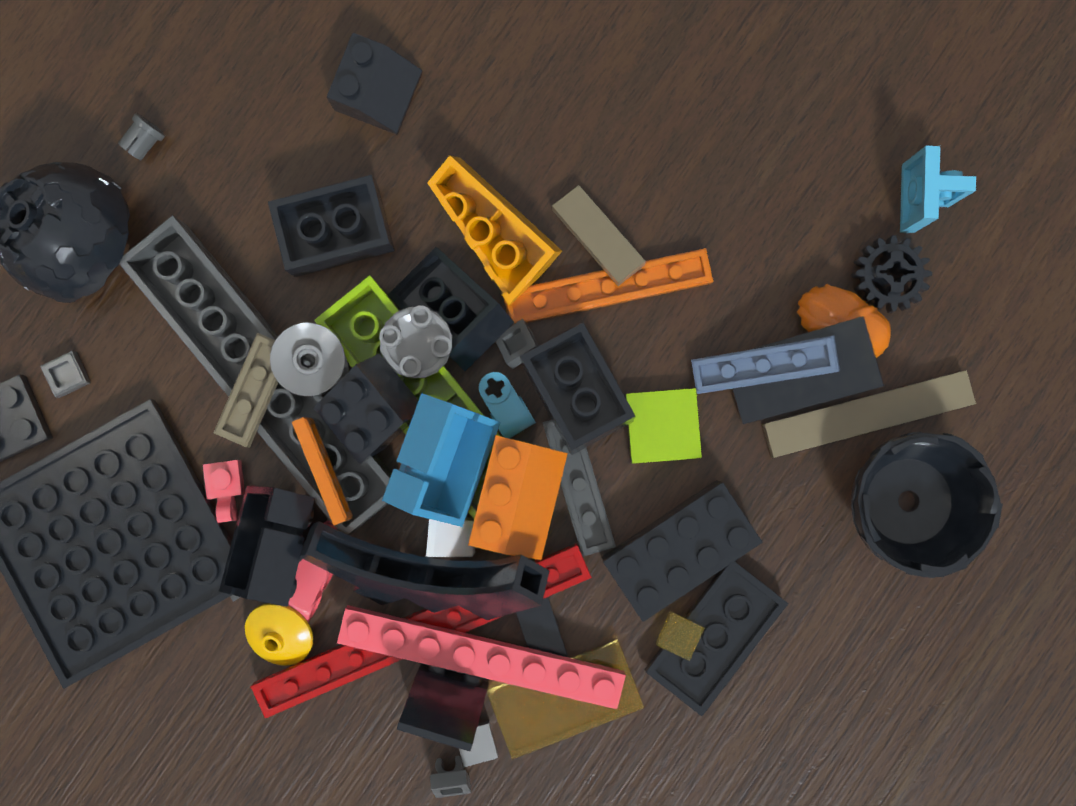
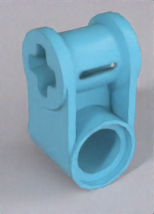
M491 372L481 379L479 383L480 395L490 410L492 419L501 422L499 431L503 437L510 439L536 423L521 396L517 395L505 375L499 372ZM490 379H494L496 382H504L505 386L501 389L503 394L501 397L497 398L494 394L488 396L486 390L490 387L488 383Z

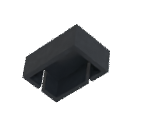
M246 486L219 591L245 599L288 607L289 600L296 591L297 581L295 576L298 564L302 560L299 556L305 543V537H302L303 531L307 530L313 521L315 512L313 503L315 498L275 487Z

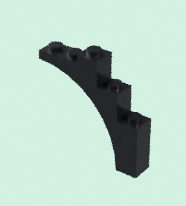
M319 521L311 525L299 556L355 585L354 592L382 606L406 598L433 613L460 606L485 620L541 606L550 572L521 554L504 559L486 561H451L407 554L368 543L342 533Z

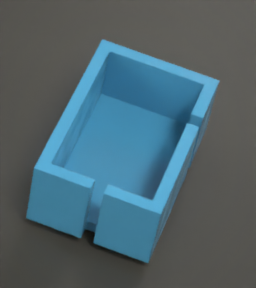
M421 393L397 458V462L401 463L400 469H393L382 501L412 515L463 527L501 422Z

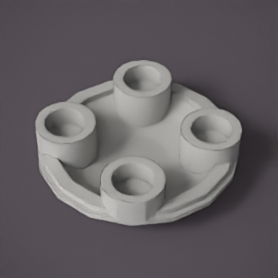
M425 306L408 307L396 312L385 323L379 333L380 351L383 358L397 374L407 378H425L437 373L447 363L452 351V335L447 323L436 312L431 311Z

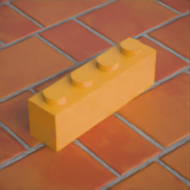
M450 155L427 182L452 221L457 224L465 236L464 239L470 248L475 251L485 266L484 269L490 278L495 281L503 293L502 296L508 305H511L561 254L562 250L463 159Z

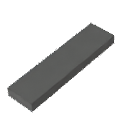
M553 421L542 422L550 449L568 453L560 484L582 556L616 547L587 448L571 455Z

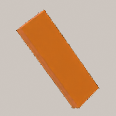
M302 417L292 421L333 526L352 519V512L314 419Z

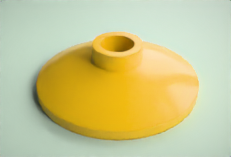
M265 603L256 607L247 617L245 623L246 639L254 652L264 660L277 665H294L304 660L311 651L313 645L311 627L307 620L292 607Z

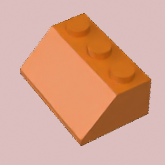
M496 435L468 545L505 555L516 556L521 554L527 558L541 560L568 453Z

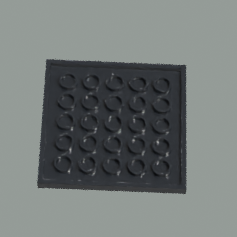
M150 399L0 482V571L63 689L232 596L231 594L219 591L232 540L222 522L217 523L216 511L210 500L206 499V492L156 400Z

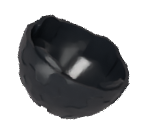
M53 162L38 165L20 173L10 182L4 183L0 187V264L25 289L54 299L57 302L72 303L83 296L95 293L105 285L108 276L118 267L129 235L128 220L130 213L127 202L122 196L121 187L109 175H105L90 166L73 162Z
M911 432L892 438L870 453V457L864 466L858 470L851 494L853 522L867 548L879 559L906 572L908 575L936 578L944 577L967 568L986 548L996 529L999 528L1003 503L1000 501L995 478L986 464L984 456L965 440L947 433ZM905 491L911 492L915 499L914 506L908 511L901 509L898 502L900 495Z

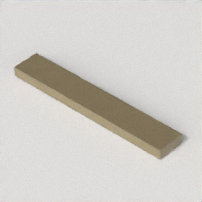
M967 370L765 423L762 426L771 458L967 407L976 404Z

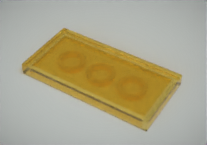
M618 640L571 657L625 671L626 677L617 709L507 683L487 690L512 760L644 708Z

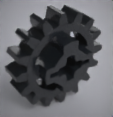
M896 235L887 238L886 243L882 238L875 240L873 247L868 245L861 250L865 257H858L854 261V264L860 267V270L851 274L852 278L860 279V284L854 287V290H864L866 294L862 300L865 302L869 300L875 301L873 306L877 307L878 310L886 305L887 313L895 312L897 307L901 311L911 308L910 302L915 304L922 300L918 292H924L930 288L927 283L923 282L925 278L932 276V272L924 270L923 265L930 261L929 257L920 259L918 256L922 247L909 248V238L902 240L898 244ZM883 253V257L880 258V264L871 267L875 258ZM890 269V273L896 274V276L901 277L894 280L893 276L887 275V273L883 272ZM912 282L908 291L901 296V293L904 292V285Z

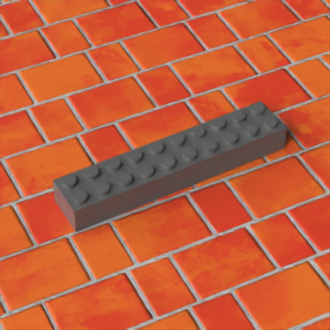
M173 215L128 251L119 263L228 397L256 334H262L273 340H276L278 334L187 224ZM278 383L257 432L310 497L315 498L314 502L331 521L292 425V421L302 417L314 419L353 515L352 519L337 524L335 527L342 533L352 535L388 505L382 499L392 473L377 454L361 464L351 455L314 409L317 403L326 395L325 392L315 396H300L289 392Z

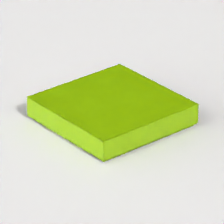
M696 388L625 394L626 400L636 416L634 421L628 425L631 464L702 458Z

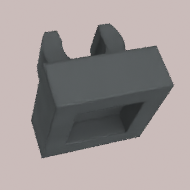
M455 756L456 765L452 771L444 770L441 758L436 760L435 769L438 774L430 775L431 790L436 798L471 793L470 778L467 771L464 770L460 756Z

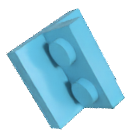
M925 146L902 164L900 233H915L939 219V207H950L976 191V176H963V172L957 170L940 173V146Z

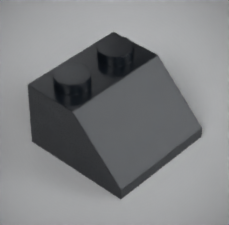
M352 33L326 98L334 111L398 135L423 71L388 46Z

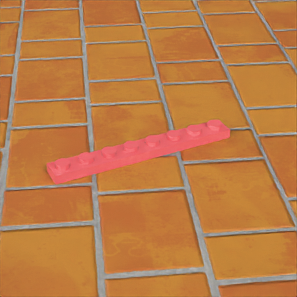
M347 605L345 608L337 641L338 644L613 709L618 708L626 677L623 670Z

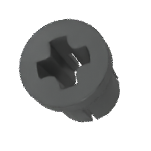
M135 113L131 118L134 122L119 140L118 144L125 151L128 150L129 154L142 160L156 141H162L166 135L145 117Z

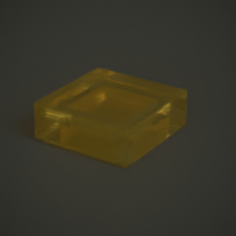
M670 611L656 641V645L690 661L705 628Z

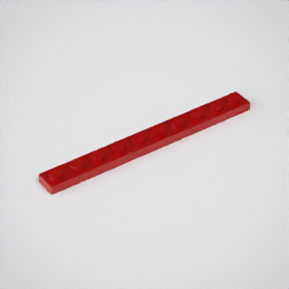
M577 543L545 556L541 560L534 561L550 571L543 599L592 578ZM460 606L436 613L422 609L404 617V619L463 633L498 619L485 620ZM341 644L255 681L251 685V689L264 717L268 718L402 659Z

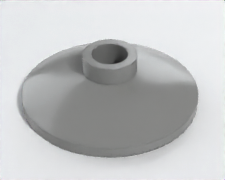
M300 323L287 328L277 337L271 349L270 365L276 380L286 390L300 396H315L328 391L339 381L345 366V353L340 340L332 331L318 324ZM312 355L315 358V364L309 368L304 367L301 364L303 356Z

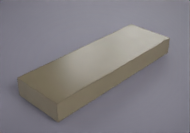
M579 185L552 205V211L617 286L621 285L645 266L646 261Z
M259 333L256 334L215 427L214 434L250 448L278 384L270 365V353L275 340Z

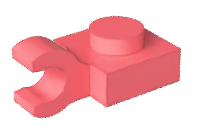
M241 460L204 464L206 499H217V523L237 521L238 512L235 496L244 495L245 493Z

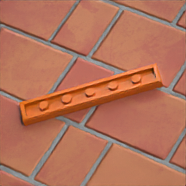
M704 248L648 260L644 267L619 286L615 284L604 270L531 285L511 305H508L505 299L504 302L507 314L514 321L512 324L514 325L521 319L530 323L712 284L713 277L707 250Z

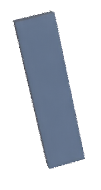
M835 336L691 360L697 394L840 372Z

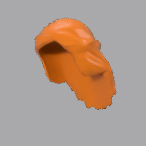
M828 284L820 288L815 286L809 292L804 293L798 301L800 308L797 314L802 318L801 325L808 332L864 316L876 358L883 354L889 346L891 336L889 321L878 311L877 307L868 305L851 291Z

